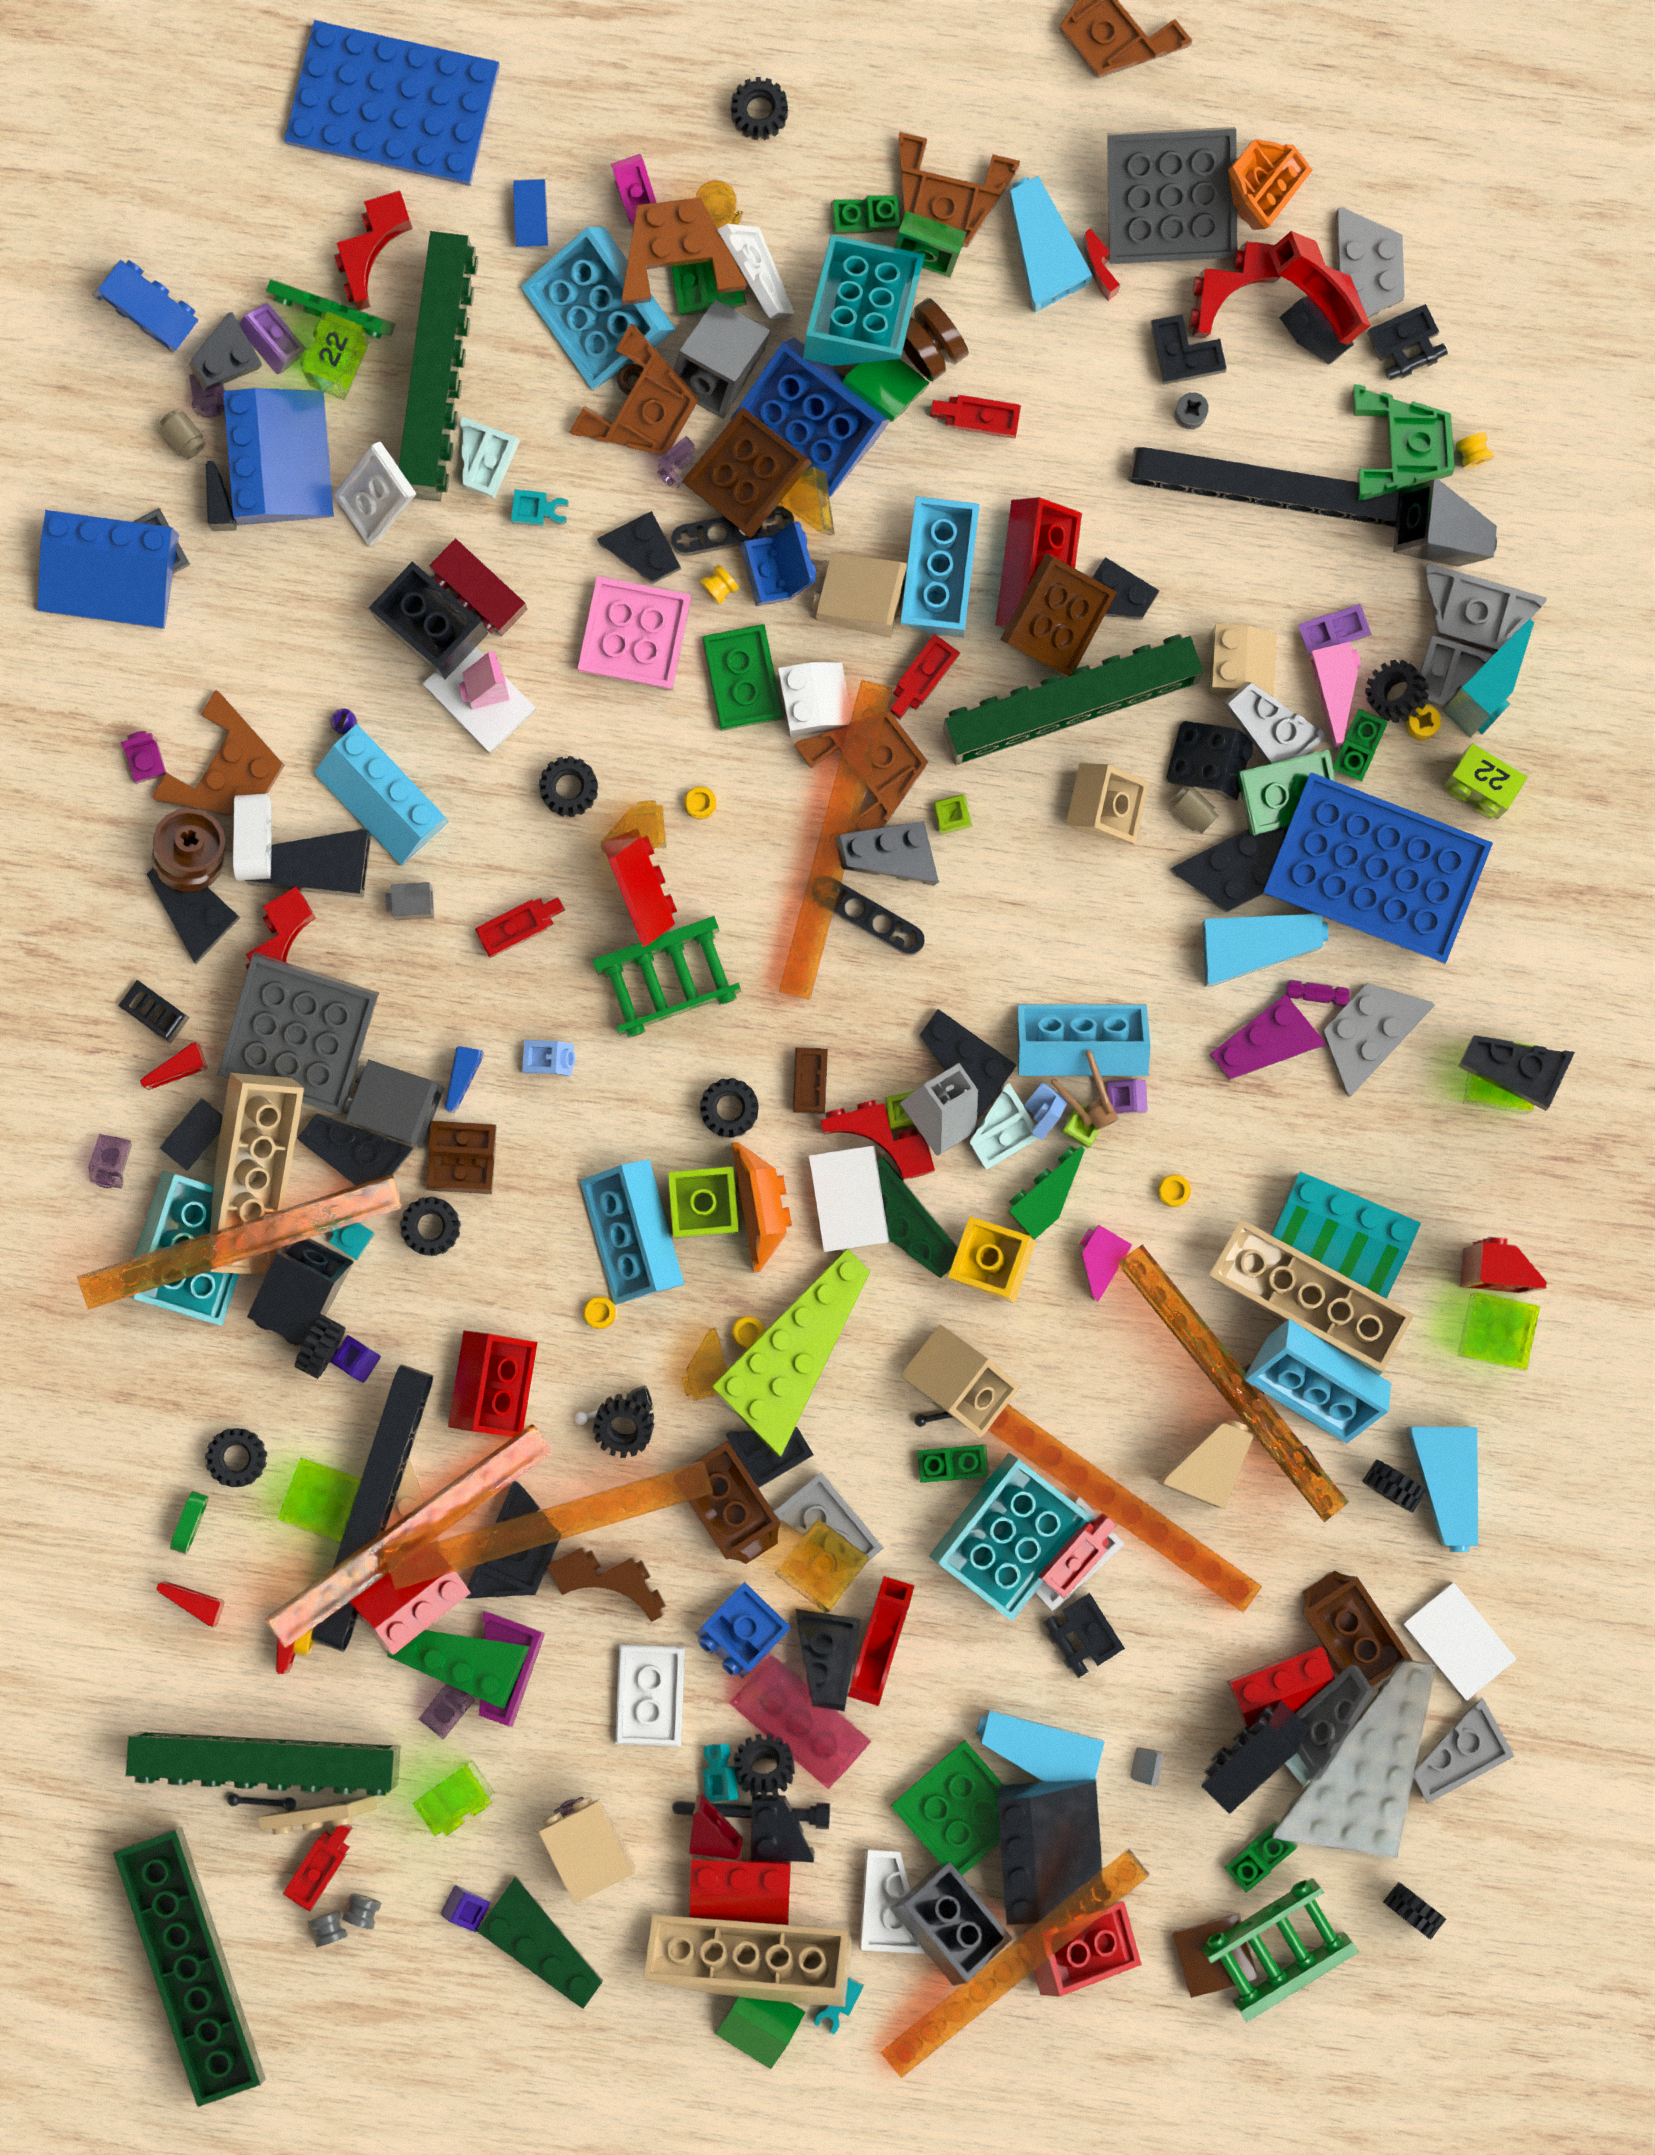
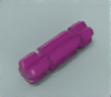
M1289 980L1287 982L1285 992L1289 998L1299 999V997H1303V1000L1327 1004L1332 1001L1334 1005L1341 1006L1348 1004L1350 996L1348 988L1337 986L1336 989H1333L1331 985L1310 982L1302 984V981Z

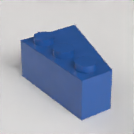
M120 259L92 296L99 301L103 298L117 309L116 313L123 318H129L144 333L171 352H175L199 321V319L193 316L196 311L184 301L180 300L176 303L167 296L170 291L158 281L154 280L151 283L141 276L144 271L134 262L128 260L125 263Z

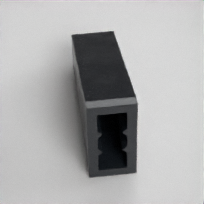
M359 829L272 844L270 878L244 881L248 885L289 890L297 887L300 891L364 898L371 833L368 830Z

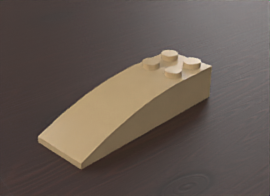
M230 1073L215 1167L210 1226V1272L266 1275L275 1257L304 1094V1087L292 1078Z
M1240 1219L1209 1275L1212 1279L1284 1322L1288 1319L1292 1320L1378 1375L1382 1374L1414 1317V1314L1242 1219Z
M652 1915L644 1981L744 1998L845 2007L852 1940L849 1931L841 1929Z

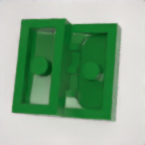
M711 262L671 266L678 310L681 316L706 313L715 299L732 308L747 305L744 290L725 293L716 292Z
M901 359L858 363L842 382L891 422L902 415L910 403L924 393L930 384L929 381Z

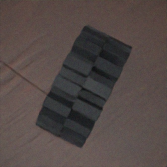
M755 77L756 81L751 82L749 78L745 80V85L742 86L740 84L737 87V92L732 95V120L735 122L736 129L738 131L741 129L745 137L752 135L753 140H758V136H763V139L767 140L770 134H773V136L779 134V128L783 129L785 120L788 119L785 91H781V86L777 82L775 85L772 84V79L766 78V81H761V77ZM764 98L770 102L772 111L768 117L759 120L749 115L747 107L753 99Z
M1390 660V667L1383 663L1380 665L1383 669L1381 672H1378L1376 669L1372 672L1375 679L1368 678L1367 684L1371 688H1365V694L1368 696L1366 699L1384 720L1399 723V718H1401L1403 722L1409 721V714L1413 717L1418 715L1416 712L1417 707L1422 710L1425 707L1422 699L1428 700L1429 694L1425 690H1429V686L1425 682L1424 676L1411 663L1408 664L1405 660H1400V663L1396 660ZM1406 682L1407 688L1403 695L1396 700L1389 701L1387 696L1392 687L1398 683Z
M568 756L565 759L559 757L554 763L551 761L547 764L548 768L546 770L543 769L541 773L542 778L539 779V791L545 805L553 813L556 812L562 817L564 815L575 817L576 814L580 813L582 815L586 813L585 810L594 805L593 801L598 796V782L592 768L580 758L579 760L574 759L573 756ZM565 775L576 776L581 782L580 793L571 799L561 797L556 790L558 780Z
M736 1078L719 1079L716 1083L713 1082L704 1091L700 1101V1113L710 1131L721 1137L735 1138V1136L745 1134L746 1131L753 1127L758 1117L759 1104L754 1091L745 1082L736 1080ZM725 1096H735L742 1103V1112L734 1120H724L717 1113V1104Z
M430 1196L428 1198H419L418 1201L409 1204V1208L404 1210L402 1214L403 1219L402 1221L400 1220L401 1235L408 1247L425 1256L444 1254L450 1247L456 1244L457 1237L459 1238V1228L461 1227L459 1215L449 1203L442 1199ZM435 1214L441 1218L443 1230L438 1237L426 1239L419 1233L418 1223L424 1215Z
M321 1315L301 1346L294 1367L319 1379L336 1353L346 1327Z
M616 1394L614 1400L611 1396L608 1397L605 1404L602 1403L599 1406L594 1420L593 1434L596 1433L594 1438L596 1443L602 1441L600 1448L605 1451L609 1447L611 1449L609 1455L614 1457L616 1451L621 1452L620 1458H626L628 1452H630L631 1457L636 1456L638 1449L641 1452L645 1450L652 1436L655 1424L653 1423L654 1414H649L650 1406L648 1404L644 1407L641 1406L643 1399L638 1397L636 1402L632 1401V1394H627L626 1399H622V1394ZM617 1417H625L635 1423L636 1430L631 1434H622L613 1429L611 1422Z
M240 1428L226 1429L214 1436L212 1442H209L207 1446L209 1448L208 1453H205V1459H207L208 1463L206 1467L212 1473L213 1479L218 1480L220 1484L230 1487H243L252 1484L263 1474L262 1471L267 1465V1462H265L267 1451L264 1449L263 1441L255 1433ZM233 1445L243 1446L249 1455L247 1465L238 1471L228 1468L224 1461L226 1450Z
M1378 1459L1374 1461L1362 1481L1378 1494L1412 1513L1427 1491L1408 1476Z
M756 1734V1741H752L750 1737L745 1739L746 1746L740 1744L738 1746V1753L735 1752L734 1767L738 1785L742 1786V1790L745 1793L750 1790L751 1796L755 1798L758 1792L761 1793L762 1799H767V1793L772 1792L773 1797L778 1796L779 1788L785 1792L788 1789L787 1783L792 1784L793 1775H795L793 1754L788 1743L783 1744V1739L779 1736L773 1741V1734H767L766 1739H762L761 1734ZM761 1759H772L777 1763L776 1768L768 1773H757L753 1771L752 1765Z
M1399 1881L1383 1901L1385 1905L1430 1940L1446 1921L1444 1916Z

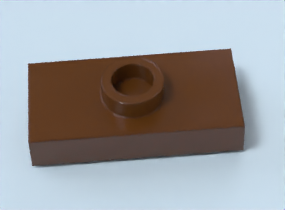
M795 1047L793 1113L825 1114L828 1049Z

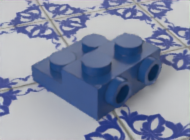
M744 1582L697 1630L696 1634L700 1637L698 1639L699 1645L706 1652L712 1654L715 1651L724 1660L721 1665L728 1674L733 1677L739 1675L743 1679L792 1627Z

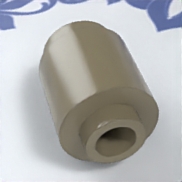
M172 411L160 421L162 426L159 429V433L178 456L183 455L188 460L196 456L205 447L206 443L202 440L203 434L183 411L178 413Z
M1183 787L1171 800L1175 805L1171 811L1192 831L1196 829L1200 834L1219 816L1214 811L1215 807L1194 787L1189 791Z

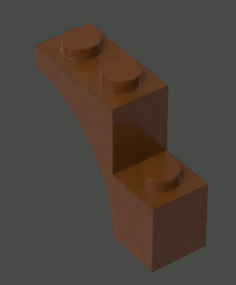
M581 1547L547 1566L562 1595L582 1588H605L629 1597L642 1608L651 1622L664 1615L662 1608L666 1607V1604L658 1589L654 1591L650 1589L646 1580L651 1576L642 1560L636 1562L635 1558L632 1557L599 1575L596 1569L601 1566L592 1550L586 1552L585 1548Z

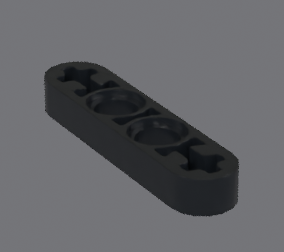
M776 506L766 519V523L776 520V515L782 514L783 519H789L784 524V527L794 522L792 512L784 506ZM719 517L678 526L672 533L671 542L678 554L691 556L737 547L742 542L772 537L782 529H778L776 524L768 525V533H763L762 523L757 532L750 538L743 535L739 528L727 518ZM714 526H721L726 530V537L721 542H713L708 537L709 530ZM703 529V539L706 545L700 546V539L692 540L688 548H684L683 543H677L682 538L681 534L688 533L690 538L698 537L699 533L697 530Z
M822 877L814 883L812 897L819 906L902 954L910 956L922 950L925 942L924 934L917 926L834 878ZM828 884H831L833 886L832 892L839 897L841 896V891L848 893L842 899L839 909L833 907L837 900L829 896L825 900L820 898L821 892L818 890L820 886L826 887ZM852 899L859 900L864 906L863 913L857 917L849 916L845 911L846 903ZM880 915L887 916L891 920V929L886 933H879L873 927L874 919ZM897 923L903 925L900 932L904 935L909 936L911 932L916 934L915 940L919 943L917 947L911 945L909 949L905 948V941L897 935L895 941L889 939L895 933Z

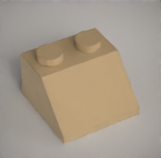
M1216 623L1212 631L1209 694L1232 695L1247 681L1274 697L1277 633L1249 625Z
M1079 763L1066 826L1086 834L1136 844L1149 781L1108 764Z

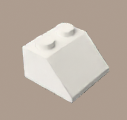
M809 662L778 668L790 738L839 729L853 723L842 662Z

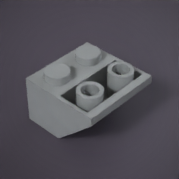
M960 1063L923 1084L900 1102L908 1117L913 1121L936 1156L971 1136L977 1130L978 1089Z

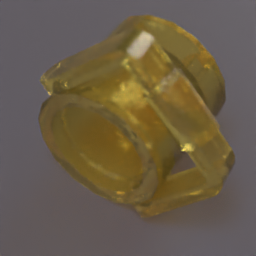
M712 180L699 188L694 198L701 197L717 229L726 224H740L743 211L738 210L735 191L729 184L720 180Z

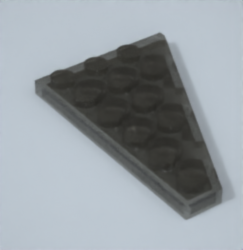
M1403 1658L1399 1660L1392 1669L1391 1676L1383 1681L1377 1689L1379 1692L1361 1713L1321 1780L1314 1779L1311 1776L1302 1788L1301 1795L1292 1801L1288 1807V1812L1276 1828L1273 1826L1271 1830L1273 1839L1397 1858L1436 1669L1433 1663Z

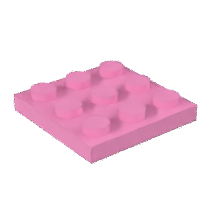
M597 576L577 669L578 672L673 690L692 596L690 594Z

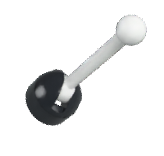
M646 1385L637 1387L629 1393L633 1395L632 1401L636 1402L639 1397L643 1399L642 1407L648 1404L650 1411L653 1410L652 1399ZM598 1410L586 1414L584 1412L577 1413L575 1422L579 1425H584L587 1420L596 1417Z

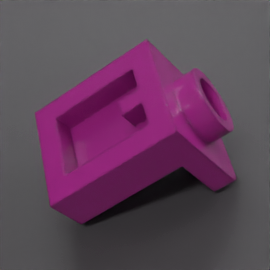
M138 731L128 735V740L121 742L136 784L164 776L167 773L157 739L152 733L146 734V731Z

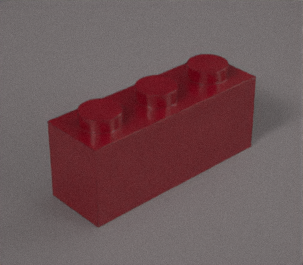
M456 538L429 565L434 574L431 578L445 590L449 588L457 595L456 599L469 611L472 609L481 617L480 620L490 634L496 631L502 637L528 610L526 603Z

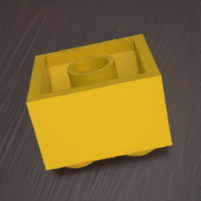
M969 1216L948 1278L984 1294L1015 1304L1036 1242L1031 1236Z

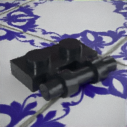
M1426 304L1367 331V335L1379 360L1382 361L1392 356L1395 365L1385 369V374L1389 381L1399 376L1405 378L1412 374V370L1423 365L1429 367L1438 363L1439 358L1448 355L1444 343L1433 347L1429 340L1438 336L1439 330ZM1418 345L1421 353L1407 359L1403 351Z
M1090 1593L1062 1609V1612L1068 1619V1622L1060 1626L1054 1616L1042 1622L1049 1632L1047 1637L1052 1644L1056 1643L1065 1657L1063 1662L1068 1669L1072 1668L1077 1678L1089 1672L1082 1661L1085 1658L1091 1656L1096 1665L1099 1666L1125 1649ZM1074 1630L1084 1645L1078 1651L1074 1649L1066 1636Z

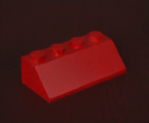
M1041 497L1011 500L996 626L1006 629L1045 553L1073 568L1076 567L1082 519L1081 512Z
M1488 1237V1239L1473 1242V1245L1463 1248L1460 1287L1526 1294L1547 1289V1281L1517 1245H1507V1238Z

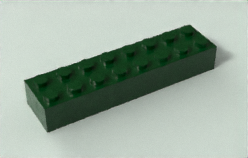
M430 231L398 466L416 492L414 499L441 502L442 492H448L449 474L446 473V461L451 462L453 457V442H450V430H456L458 418L454 400L460 399L462 380H459L458 370L465 366L466 349H463V337H468L470 329V318H467V306H472L474 299L471 275H476L478 269V256L475 255L476 248L471 246L468 235Z
M1181 634L1168 637L1163 640L1164 645L1151 648L1150 644L1138 647L1132 651L1133 655L1122 659L1120 655L1111 656L1101 661L1102 666L1090 669L1089 665L1076 668L1071 671L1072 676L1060 679L1058 675L1049 677L1040 682V687L1029 690L1028 686H1023L1012 690L1010 697L998 700L997 696L987 698L979 702L980 707L969 711L967 707L950 711L948 713L949 717L944 719L943 731L955 766L1198 684L1203 674V669L1191 635L1182 638Z
M139 1731L128 1736L126 1776L135 1777V1783H155V1781H160V1778H168V1784L188 1785L193 1780H201V1786L221 1787V1784H226V1782H234V1788L253 1789L254 1786H258V1783L267 1784V1790L284 1791L287 1788H291V1785H299L302 1792H320L324 1787H333V1793L353 1794V1791H357V1789H366V1795L386 1796V1793H390V1790L398 1786L401 1746Z
M183 1828L171 1830L113 1852L197 2108L261 2085L266 2080Z

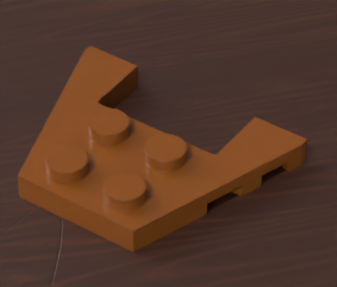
M1077 0L1059 27L1061 33L1098 78L1187 48L1193 41L1176 19H1173L1148 38L1118 0Z
M899 132L898 142L904 216L906 211L965 231L966 235L962 247L968 248L1018 171L1020 161L992 154L985 185L958 180L920 170L927 138Z
M701 197L637 205L621 298L622 305L651 301L647 269L711 262L717 293L746 289V281L719 234Z
M631 323L618 344L616 351L643 366L644 369L614 422L584 406L569 433L575 436L590 437L597 441L612 442L625 445L628 448L667 456L697 405L699 398L640 330Z
M215 690L201 715L229 732L195 789L166 773L152 798L161 803L180 805L181 807L195 808L234 817L235 796L269 793L285 765L224 696Z
M890 711L851 723V725L833 731L821 733L806 740H800L794 744L811 769L839 749L876 797L878 802L852 820L858 831L885 827L928 765L927 759Z

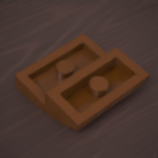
M431 1121L427 1190L492 1194L497 1126L494 1124Z
M1240 1913L1209 1920L1207 1923L1177 1930L1172 1933L1191 1998L1235 1986L1220 1959L1211 1963L1200 1947L1205 1945L1212 1935L1219 1932L1224 1933L1242 1922ZM1248 1941L1232 1950L1231 1953L1247 1980L1251 1981L1257 1979L1258 1975Z

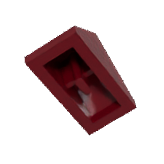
M700 1793L696 1796L689 1854L736 1860L741 1856L743 1837L712 1803Z

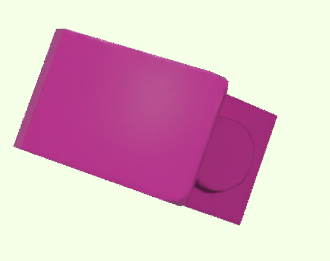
M641 153L611 163L615 185L630 224L634 223L637 205L657 203Z

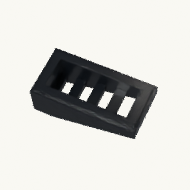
M207 461V523L213 531L237 530V524L233 517L220 471L214 461Z
M136 980L118 1005L169 1043L173 1042L190 1018L138 980ZM143 991L145 995L136 1008L130 1007L138 993ZM151 998L154 999L155 1002L146 1015H141L140 1012ZM161 1005L165 1007L156 1022H151L150 1019ZM172 1012L175 1015L165 1030H162L160 1026Z

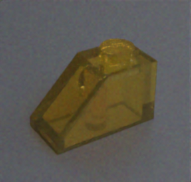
M815 467L808 468L780 503L783 504L784 508L815 530L828 536L835 535L826 472Z
M654 800L637 802V807H630L601 841L602 852L605 853L602 842L637 828L641 837H649L653 849L667 848L663 805H657Z
M716 1327L708 1330L686 1368L688 1376L682 1377L686 1396L693 1395L694 1401L717 1396L710 1386L727 1370Z

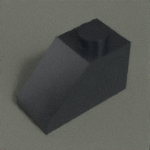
M1308 296L1301 298L1279 317L1297 344L1327 364H1332L1354 346L1353 342L1348 345L1339 342L1334 329L1325 315Z

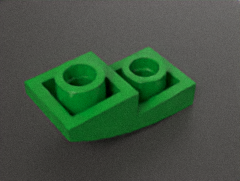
M867 195L865 199H833L831 202L833 234L869 233L901 227L898 195Z
M1358 709L1333 769L1362 782L1388 721Z
M986 1444L917 1450L920 1483L989 1477Z
M1274 1821L1225 1866V1869L1247 1893L1269 1875L1276 1865L1295 1851L1298 1845L1280 1824Z

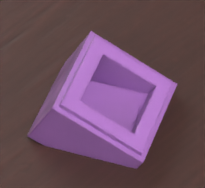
M1131 1079L1107 1082V1096L1116 1114L1147 1112L1145 1080Z

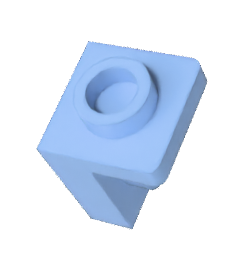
M524 1040L522 1073L571 1076L576 1059L574 1045L561 1041Z
M1044 1083L1037 1087L1024 1105L1025 1109L1034 1114L1033 1119L1037 1121L1032 1134L1041 1140L1044 1139L1059 1120L1067 1104V1101L1060 1094Z

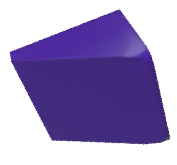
M347 1335L330 1362L351 1377L364 1383L381 1356L355 1338Z
M455 1885L441 1911V1915L453 1924L476 1932L490 1902Z

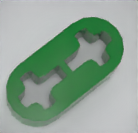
M195 1491L191 1492L172 1538L171 1550L185 1555L188 1553L205 1512L208 1496Z

